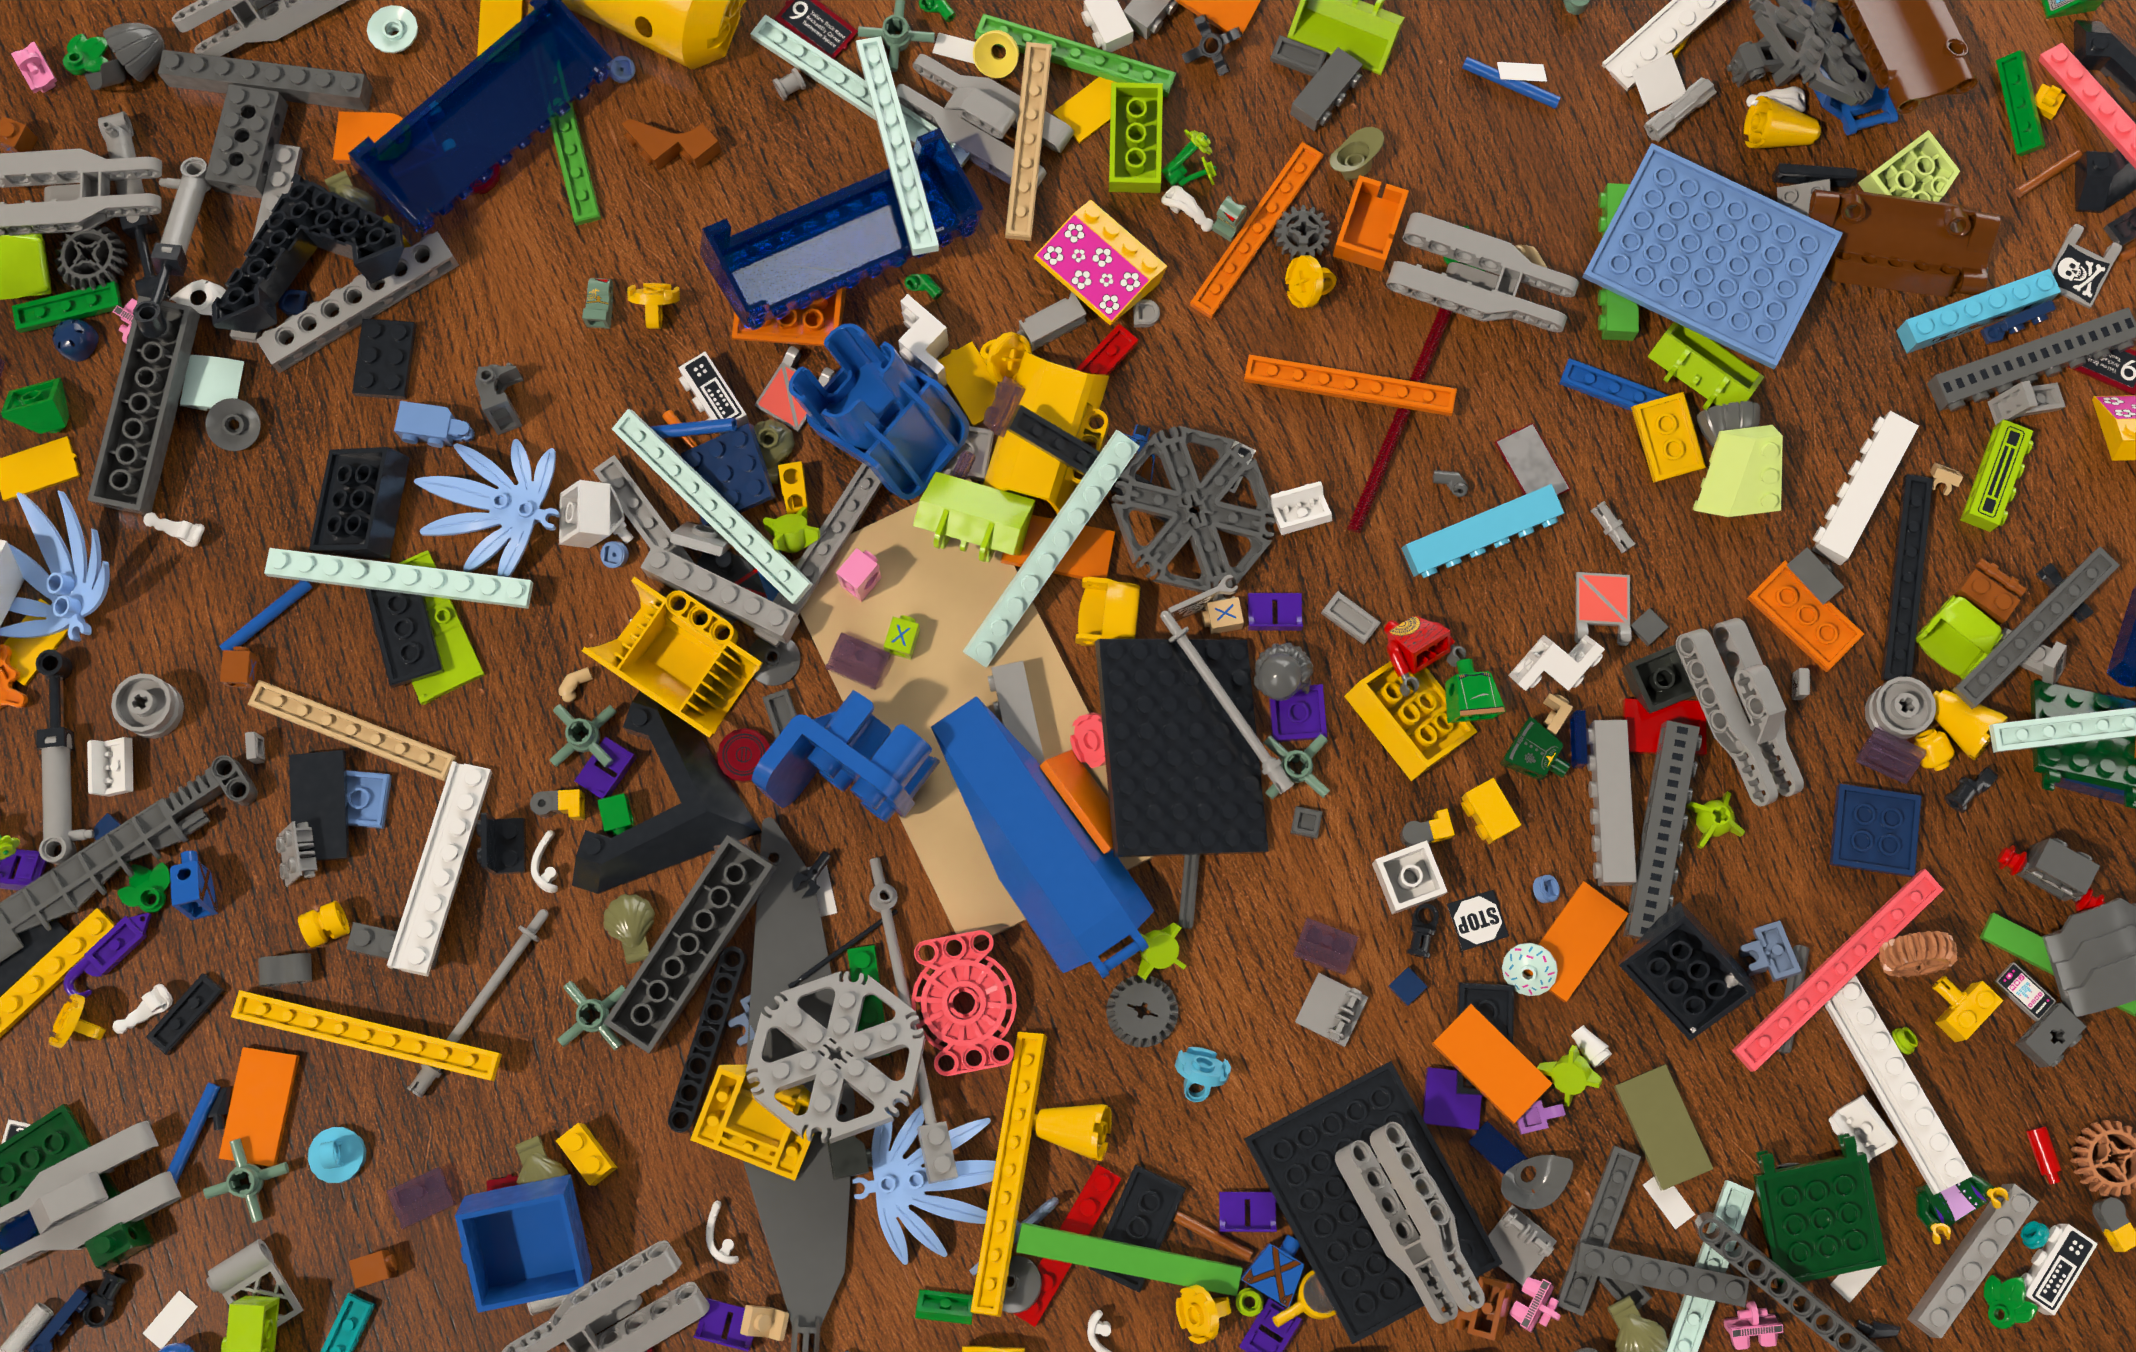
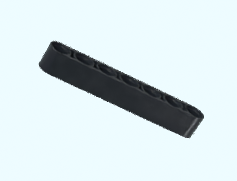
M736 946L726 947L720 954L668 1115V1125L671 1130L677 1133H689L696 1126L728 1027V1021L731 1018L747 968V955ZM739 953L741 957L740 963L735 967H730L727 963L729 955ZM730 979L732 982L731 990L725 994L719 991L720 982ZM715 1006H721L724 1011L723 1016L719 1020H712L710 1012ZM712 1032L715 1036L713 1045L704 1047L702 1045L703 1035ZM704 1059L706 1062L705 1071L701 1074H696L693 1070L695 1061ZM689 1086H695L698 1092L697 1097L693 1101H687L684 1096L685 1090ZM686 1113L689 1123L685 1128L680 1129L676 1125V1118L679 1114Z

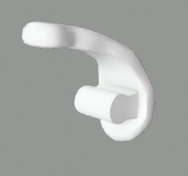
M1796 86L1760 92L1758 95L1751 94L1746 100L1748 107L1751 105L1756 106L1759 100L1755 99L1758 96H1767L1799 112H1804L1806 109L1805 92Z
M1174 185L1164 194L1161 202L1169 206L1173 212L1178 214L1180 210H1183L1194 219L1195 223L1201 225L1203 232L1212 230L1213 220L1205 217L1204 211L1197 205L1194 197L1185 192L1182 187Z
M152 512L147 513L143 519L146 526H154L155 529L180 539L190 547L198 546L205 530L202 524L194 525L187 521L175 522L168 519H159Z
M548 830L539 842L531 862V875L535 883L542 890L549 893L558 891V886L551 884L558 874L553 867H548L545 873L540 876L539 865L546 847L554 838L555 832L552 830Z
M163 984L155 985L151 992L142 996L143 1001L136 1010L128 1014L126 1019L114 1021L113 1030L117 1034H124L127 1029H132L152 1016L168 1010L172 1005L173 999Z
M717 1200L712 1205L707 1222V1247L711 1255L718 1261L725 1264H737L739 1257L730 1256V1252L734 1249V1242L731 1239L723 1241V1247L720 1251L717 1250L714 1243V1227L722 1204L721 1201Z
M1096 1310L1088 1322V1340L1096 1352H1111L1098 1341L1095 1335L1108 1336L1111 1333L1110 1323L1100 1321L1099 1319L1103 1313L1101 1310Z

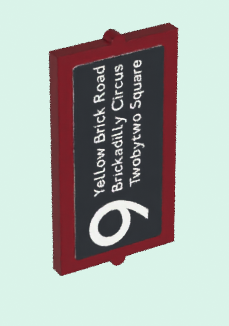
M818 0L786 1L784 8L774 18L779 24L834 60L843 50L846 51L848 49L847 46L858 35V31Z
M2118 349L2110 351L2111 354L2103 359L2095 361L2094 357L2086 359L2087 363L2073 369L2130 395L2136 394L2135 350L2128 349L2119 352Z

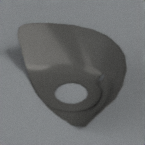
M118 59L103 63L100 67V72L93 73L87 71L84 73L93 91L122 83L127 78L125 65H122Z
M1540 1155L1523 1160L1504 1174L1501 1192L1505 1199L1521 1208L1533 1210L1546 1207L1558 1199L1564 1191L1573 1171V1161L1569 1158L1555 1155ZM1527 1166H1533L1536 1169V1176L1530 1182L1522 1181L1520 1175L1521 1171Z

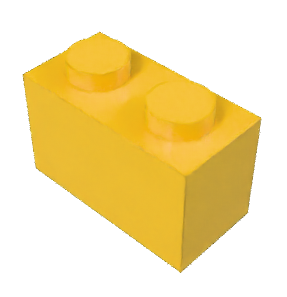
M1494 778L1468 791L1461 797L1464 801L1461 803L1463 810L1468 817L1472 816L1477 824L1475 826L1477 834L1483 841L1486 839L1488 844L1495 842L1521 826Z
M577 1123L556 1140L588 1185L596 1186L617 1169V1166L585 1124Z

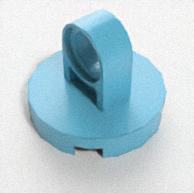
M1188 1047L1187 1052L1184 1053L1180 1050L1175 1068L1185 1078L1184 1093L1186 1098L1192 1102L1204 1101L1208 1097L1211 1087L1222 1086L1227 1083L1231 1072L1229 1062L1226 1059L1221 1062L1216 1058V1052L1205 1048ZM1194 1083L1204 1086L1203 1090L1198 1093L1191 1092L1189 1087Z
M331 1127L320 1132L313 1139L308 1151V1162L311 1171L318 1179L327 1183H344L353 1179L366 1161V1147L363 1139L354 1131L345 1127Z

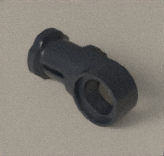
M1987 766L1974 780L1963 776L1958 781L1959 785L1952 793H1947L1944 799L1951 808L1964 813L1967 810V804L1972 798L1985 792L1998 778L1999 774Z
M1424 903L1414 910L1411 926L1413 935L1410 948L1406 950V954L1420 958H1431L1429 953L1432 936H1435L1439 913L1433 905ZM1423 908L1429 909L1433 913V920L1429 924L1421 923L1418 919V913Z
M109 1270L104 1271L103 1275L105 1277L97 1292L92 1293L90 1301L84 1309L83 1320L86 1325L92 1328H101L111 1322L113 1309L117 1303L115 1299L122 1286L126 1285L129 1281L124 1276ZM99 1306L104 1309L105 1317L100 1323H95L91 1319V1313L94 1308Z

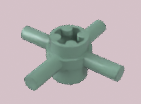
M895 0L894 15L884 20L882 28L858 27V37L874 38L881 36L884 45L890 49L888 63L891 72L898 70L899 53L905 50L911 41L934 43L935 32L911 31L904 18L905 0ZM895 31H900V35L895 34Z
M562 704L557 705L553 712L566 725L565 735L568 743L549 759L552 764L558 767L576 750L582 753L590 751L605 768L611 766L613 763L612 758L599 745V728L617 713L616 710L609 705L597 717L589 721L581 718L575 719ZM583 730L588 736L586 735L581 741V736L578 733Z
M1322 734L1304 752L1299 750L1288 752L1271 735L1263 742L1281 759V767L1293 783L1305 781L1322 798L1330 792L1312 774V758L1328 742ZM1299 760L1302 761L1303 765L1300 775L1291 770L1290 765H1288L1291 761L1293 763H1298ZM1272 784L1265 793L1273 800L1279 794V791Z
M569 981L564 985L565 991L578 1005L576 1011L577 1023L557 1039L559 1043L565 1047L585 1030L591 1033L600 1032L614 1051L622 1047L623 1043L609 1026L604 1024V1021L610 1013L609 1009L617 1003L626 988L621 985L607 998L600 1001L597 999L587 1000L573 981ZM593 1009L600 1012L601 1015L600 1019L597 1018L596 1021L590 1024L587 1021L590 1018L588 1011Z
M241 1138L230 1141L236 1167L230 1172L225 1182L204 1188V1196L206 1199L230 1192L235 1196L246 1199L252 1223L264 1220L256 1194L263 1188L265 1180L289 1173L288 1164L284 1162L261 1170L258 1166L247 1163ZM246 1173L249 1174L248 1178L251 1186L248 1184L241 1186L240 1180L246 1177Z

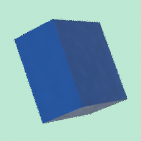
M571 1174L464 1196L455 1214V1219L462 1244L460 1249L462 1260L467 1265L478 1313L567 1295L589 1282L592 1265Z

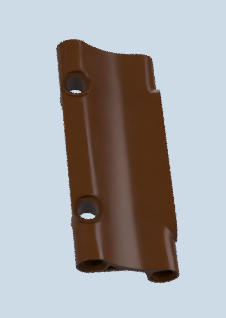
M1837 0L1838 6L1877 86L1880 89H1889L1888 95L1898 114L1903 115L1912 112L1926 99L1938 95L1966 93L1977 85L1978 80L1966 58L1968 46L1960 35L1943 0Z
M1814 189L1812 192L1808 217L1843 233L1823 272L1828 279L1840 283L1948 297L1952 295L1953 291L1959 294L1974 296L1985 292L1988 280L1987 264L2000 226L1999 214L1966 210L1960 204L1856 190H1847L1839 193ZM1850 205H1856L1853 208H1847ZM1956 219H1961L1958 222L1952 223Z

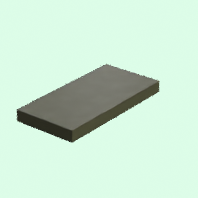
M1666 1064L1614 1086L1660 1191L1713 1169Z

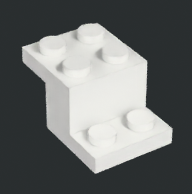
M907 294L900 301L904 318L903 323L909 329L898 340L901 357L906 364L931 377L945 387L947 385L945 367L936 358L949 346L947 328Z
M1543 635L1508 676L1526 691L1529 687L1533 688L1539 683L1542 678L1541 673L1545 671L1569 691L1572 687L1576 688L1585 677L1583 674L1590 666L1594 667L1603 657L1601 653L1605 649L1585 635L1573 650L1567 654L1553 641Z

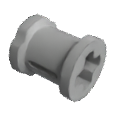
M796 68L791 69L790 74L779 80L777 78L773 79V84L782 100H786L788 95L799 89H806L804 80Z

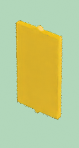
M481 0L478 64H497V66H501V64H520L523 0Z
M1098 77L1053 112L1056 118L1062 120L1074 130L1073 137L1079 144L1110 121L1111 82L1114 81Z
M973 342L957 350L952 349L950 354L938 360L945 367L949 388L973 427L989 418L994 419L996 414L1007 409L1009 401L998 383L989 375L987 365Z
M66 436L0 458V492L3 501L6 502L18 498V492L27 495L80 477L76 463L77 455L73 453L69 437Z
M41 598L38 600L39 602H43V603L48 604L47 602H45V601L42 600ZM26 615L22 622L44 620L46 618ZM69 628L44 637H9L4 645L9 646L12 651L10 664L20 672L18 682L24 686L28 685L38 672L35 664L38 655L48 649L55 650L68 634Z

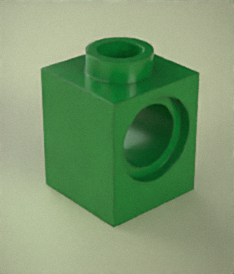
M624 793L597 800L604 831L608 835H613L614 837L635 826L629 797Z

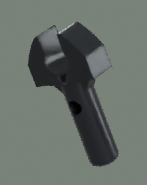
M823 851L807 873L801 874L799 871L792 879L793 893L801 882H806L807 880L809 881V889L805 892L802 899L812 897L817 893L820 886L817 885L816 879L831 859L830 853Z

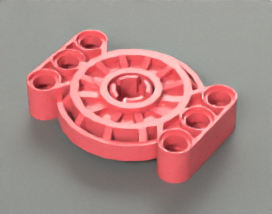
M984 930L920 942L914 950L915 959L926 967L920 973L914 985L911 998L912 1009L917 1014L916 1002H921V1012L924 1019L916 1026L918 1029H921L926 1024L930 1031L937 1036L934 1041L923 1028L925 1039L933 1047L941 1050L935 1057L934 1067L943 1076L1004 1066L1014 1056L1012 1045L1002 1038L1008 1033L1014 1021L1017 1008L1016 991L1012 979L1006 970L995 959L987 956L994 947V940ZM979 935H985L989 939V947L984 951H979L974 947V939ZM952 940H958L962 945V951L957 956H951L947 952V944ZM925 945L932 946L935 951L934 958L930 961L922 960L919 955L920 949ZM984 958L989 962L987 965H984L980 961ZM993 965L1003 973L1006 980L1001 982L998 975L991 970ZM930 969H934L935 971L931 976L927 974ZM924 978L927 982L923 988L922 996H917L919 985ZM1009 985L1012 993V1004L1007 1003V995L1004 986ZM968 992L973 996L975 1006L971 1012L963 1014L955 1009L954 999L958 993ZM1006 1009H1012L1010 1020L1005 1028L1001 1023L1005 1018ZM997 1030L1002 1032L999 1037L993 1035ZM944 1041L948 1043V1045L944 1047L940 1045V1042ZM1005 1045L1009 1049V1057L1006 1060L1000 1061L994 1057L993 1050L996 1046ZM977 1050L981 1053L982 1061L979 1065L972 1066L967 1062L966 1055L969 1051ZM949 1055L954 1059L955 1065L952 1070L945 1071L940 1068L939 1060L942 1056Z

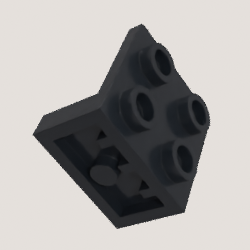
M481 813V820L477 821V835L481 837V848L477 849L478 864H481L483 869L493 875L526 873V819H495L488 813Z

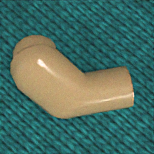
M1527 245L1515 246L1531 263L1547 268L1535 247Z

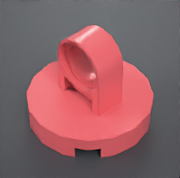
M1093 712L1079 716L1072 725V727L1075 726L1074 735H1070L1074 754L1081 763L1086 762L1091 768L1106 765L1101 714Z

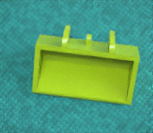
M1300 0L1287 38L1327 52V55L1330 56L1339 47L1362 63L1363 69L1381 75L1405 17L1382 9L1385 0H1377L1375 6L1361 0Z
M1673 322L1648 355L1651 360L1668 371V374L1663 379L1665 382L1668 383L1674 375L1708 400L1702 407L1705 410L1712 403L1716 406H1723V404L1732 402L1740 403L1741 401H1747L1764 378L1763 375L1715 341L1676 322Z
M935 472L919 501L913 526L935 532L933 545L938 549H945L950 537L961 540L960 550L966 552L969 542L980 545L979 561L990 562L995 550L1021 556L1035 500Z

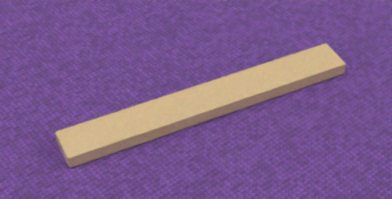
M1026 42L1005 238L1031 241L1052 44Z
M258 680L248 702V705L444 782L447 780L452 761L457 759L452 754L261 680Z

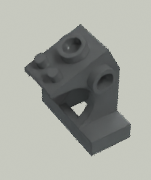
M1765 36L1757 43L1748 41L1741 44L1727 66V71H1731L1733 75L1731 80L1733 83H1736L1738 88L1749 79L1755 81L1765 76V72H1771L1777 87L1785 86L1799 74L1798 72L1795 75L1792 74L1791 70L1793 67L1788 70Z
M507 363L506 366L491 364L485 367H478L475 379L482 410L497 435L522 426L520 417L504 392L507 387L524 381L517 367L513 366L512 363Z

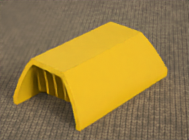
M1025 351L983 485L1002 491L1011 490L1047 500L1058 514L1075 490V486H1078L1081 480L1074 477L1075 470L1006 430V427L1017 406L1022 405L1084 443L1090 442L1095 444L1096 450L1101 452L1108 432L1109 422L1107 415L1099 409L1109 376L1078 371L1046 361ZM1093 418H1101L1104 421L1100 429L1090 427L1089 423Z
M634 577L631 581L639 592L640 610L617 639L600 646L584 647L582 652L709 738H712L729 709L763 663L735 645L738 640V633L727 620L685 592L673 591L665 598ZM680 599H685V607L680 611H676L674 609L675 603ZM701 614H707V622L704 625H697V617ZM724 628L730 629V635L727 639L718 640L720 630Z

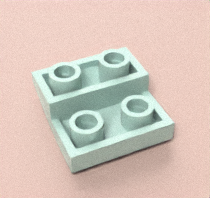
M190 355L180 406L207 411V409H211L213 405L221 400L237 399L244 361L213 356Z

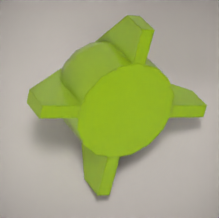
M802 507L796 514H786L777 519L767 517L763 519L764 528L774 537V549L796 553L820 538L819 528L811 527L807 524L808 515L806 507Z
M1725 792L1721 800H1711L1704 805L1691 801L1689 804H1686V808L1697 813L1696 825L1703 833L1697 845L1698 848L1702 849L1710 837H1719L1729 831L1739 837L1743 836L1745 831L1735 823L1734 811L1728 804L1731 797L1730 792Z
M1172 923L1162 930H1153L1145 935L1140 933L1149 946L1145 951H1140L1142 958L1138 975L1146 980L1154 967L1165 969L1173 963L1183 970L1185 969L1186 965L1177 959L1179 946L1175 937L1181 929L1179 925Z
M1574 1045L1571 1046L1569 1054L1562 1056L1558 1061L1540 1063L1537 1067L1543 1075L1551 1076L1555 1087L1565 1093L1564 1106L1567 1107L1571 1104L1573 1095L1581 1093L1586 1086L1599 1088L1602 1084V1078L1590 1068L1588 1061L1583 1056H1580L1578 1047Z

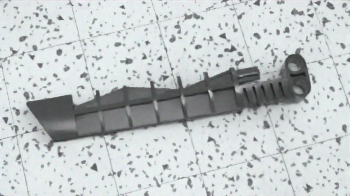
M227 755L217 757L211 767L205 770L204 775L200 776L198 774L195 781L189 780L187 786L178 787V792H170V797L167 799L161 798L0 902V962L24 947L18 935L19 933L39 925H43L49 931L52 929L50 921L72 912L77 913L79 908L98 890L102 895H105L107 891L104 884L121 867L129 877H132L135 874L129 862L151 853L159 860L162 858L159 850L182 841L184 843L188 841L190 834L211 821L209 815L201 807L222 793H225L230 800L242 806L252 804L257 798L258 791L243 766ZM232 764L231 772L224 776V767ZM241 786H246V793L242 797L237 798V790Z

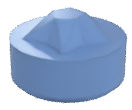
M617 56L609 64V75L618 83H626L634 76L635 65L630 58Z
M611 541L602 547L600 556L605 566L620 568L626 564L629 553L623 543Z
M1551 875L1537 877L1533 883L1534 895L1541 903L1557 900L1560 893L1557 880Z

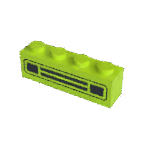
M2004 419L1994 426L1961 516V521L1988 532L2004 524L2008 515V511H2005L2007 503L2012 501L2016 493V488L2013 486L2025 468V464H2022L2024 456L2029 454L2033 446V441L2030 440L2033 430Z

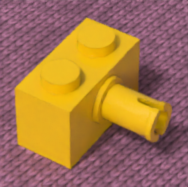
M1945 975L1937 980L1938 984L1935 983L1932 986L1950 1004L1949 1008L1935 1023L1954 1042L1967 1040L2003 1002L1983 981L1970 984L1963 993Z

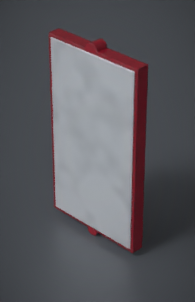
M1534 423L1517 431L1513 429L1511 434L1494 442L1524 495L1552 484L1557 496L1571 490Z

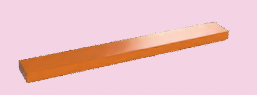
M1303 141L1191 300L1190 306L1210 319L1213 318L1276 227L1277 220H1281L1282 213L1288 210L1315 171L1324 154Z
M1250 354L1244 382L1447 416H1452L1457 391L1456 388Z

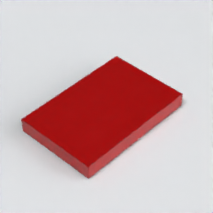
M1625 698L1623 700V720H1627L1629 753L1656 754L1661 724L1668 720L1700 727L1698 735H1702V742L1699 751H1695V755L1705 756L1707 754L1706 717L1699 701L1682 700L1649 714L1637 699Z

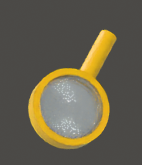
M1312 1270L1304 1275L1297 1285V1302L1272 1317L1274 1324L1280 1327L1303 1312L1309 1317L1318 1320L1328 1319L1336 1313Z

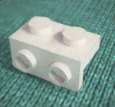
M1321 482L1306 484L1271 495L1274 519L1281 535L1332 521V514L1324 498Z
M122 737L105 742L97 740L88 741L89 794L110 797L133 792L132 738Z
M1864 1095L1837 1109L1829 1118L1832 1129L1837 1135L1849 1133L1850 1136H1855L1857 1153H1866L1868 1163L1873 1157L1894 1147L1898 1142Z

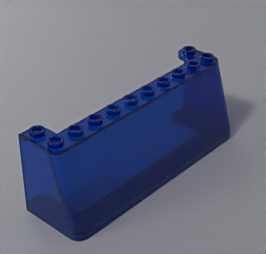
M531 0L529 2L528 15L385 135L375 143L368 136L348 153L351 165L415 233L420 230L422 233H425L435 224L433 221L438 215L441 214L444 217L455 207L453 203L457 199H466L474 191L472 187L477 182L481 181V183H484L494 174L492 170L500 164L503 167L513 158L512 153L518 148L523 150L533 141L531 137L539 131L542 134L552 125L550 121L557 115L560 118L572 108L570 104L574 100H583L591 92L589 88L596 82L599 85L602 84L610 76L609 72L612 70L611 64L613 59L561 0Z
M941 128L917 137L913 153L940 248L951 244L953 239L959 236L965 238L975 233V228L980 221L984 208ZM886 169L732 236L731 225L727 218L702 228L700 247L701 258L744 328H751L752 330L765 325V321L772 318L778 320L787 316L791 310L797 307L804 309L810 306L813 300L823 297V299L829 298L836 294L838 289L845 286L846 288H852L859 284L861 279L868 276L875 278L882 274L886 268L891 266L893 268L900 267L909 258L914 256L920 258L928 254L914 256L912 254L890 169Z

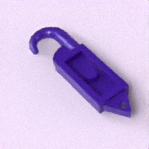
M145 913L133 917L125 916L84 954V957L68 971L64 978V990L68 996L76 993L87 998L91 995V990L81 993L77 992L74 989L75 980L83 972L94 977L107 975L147 937L145 932L151 914Z

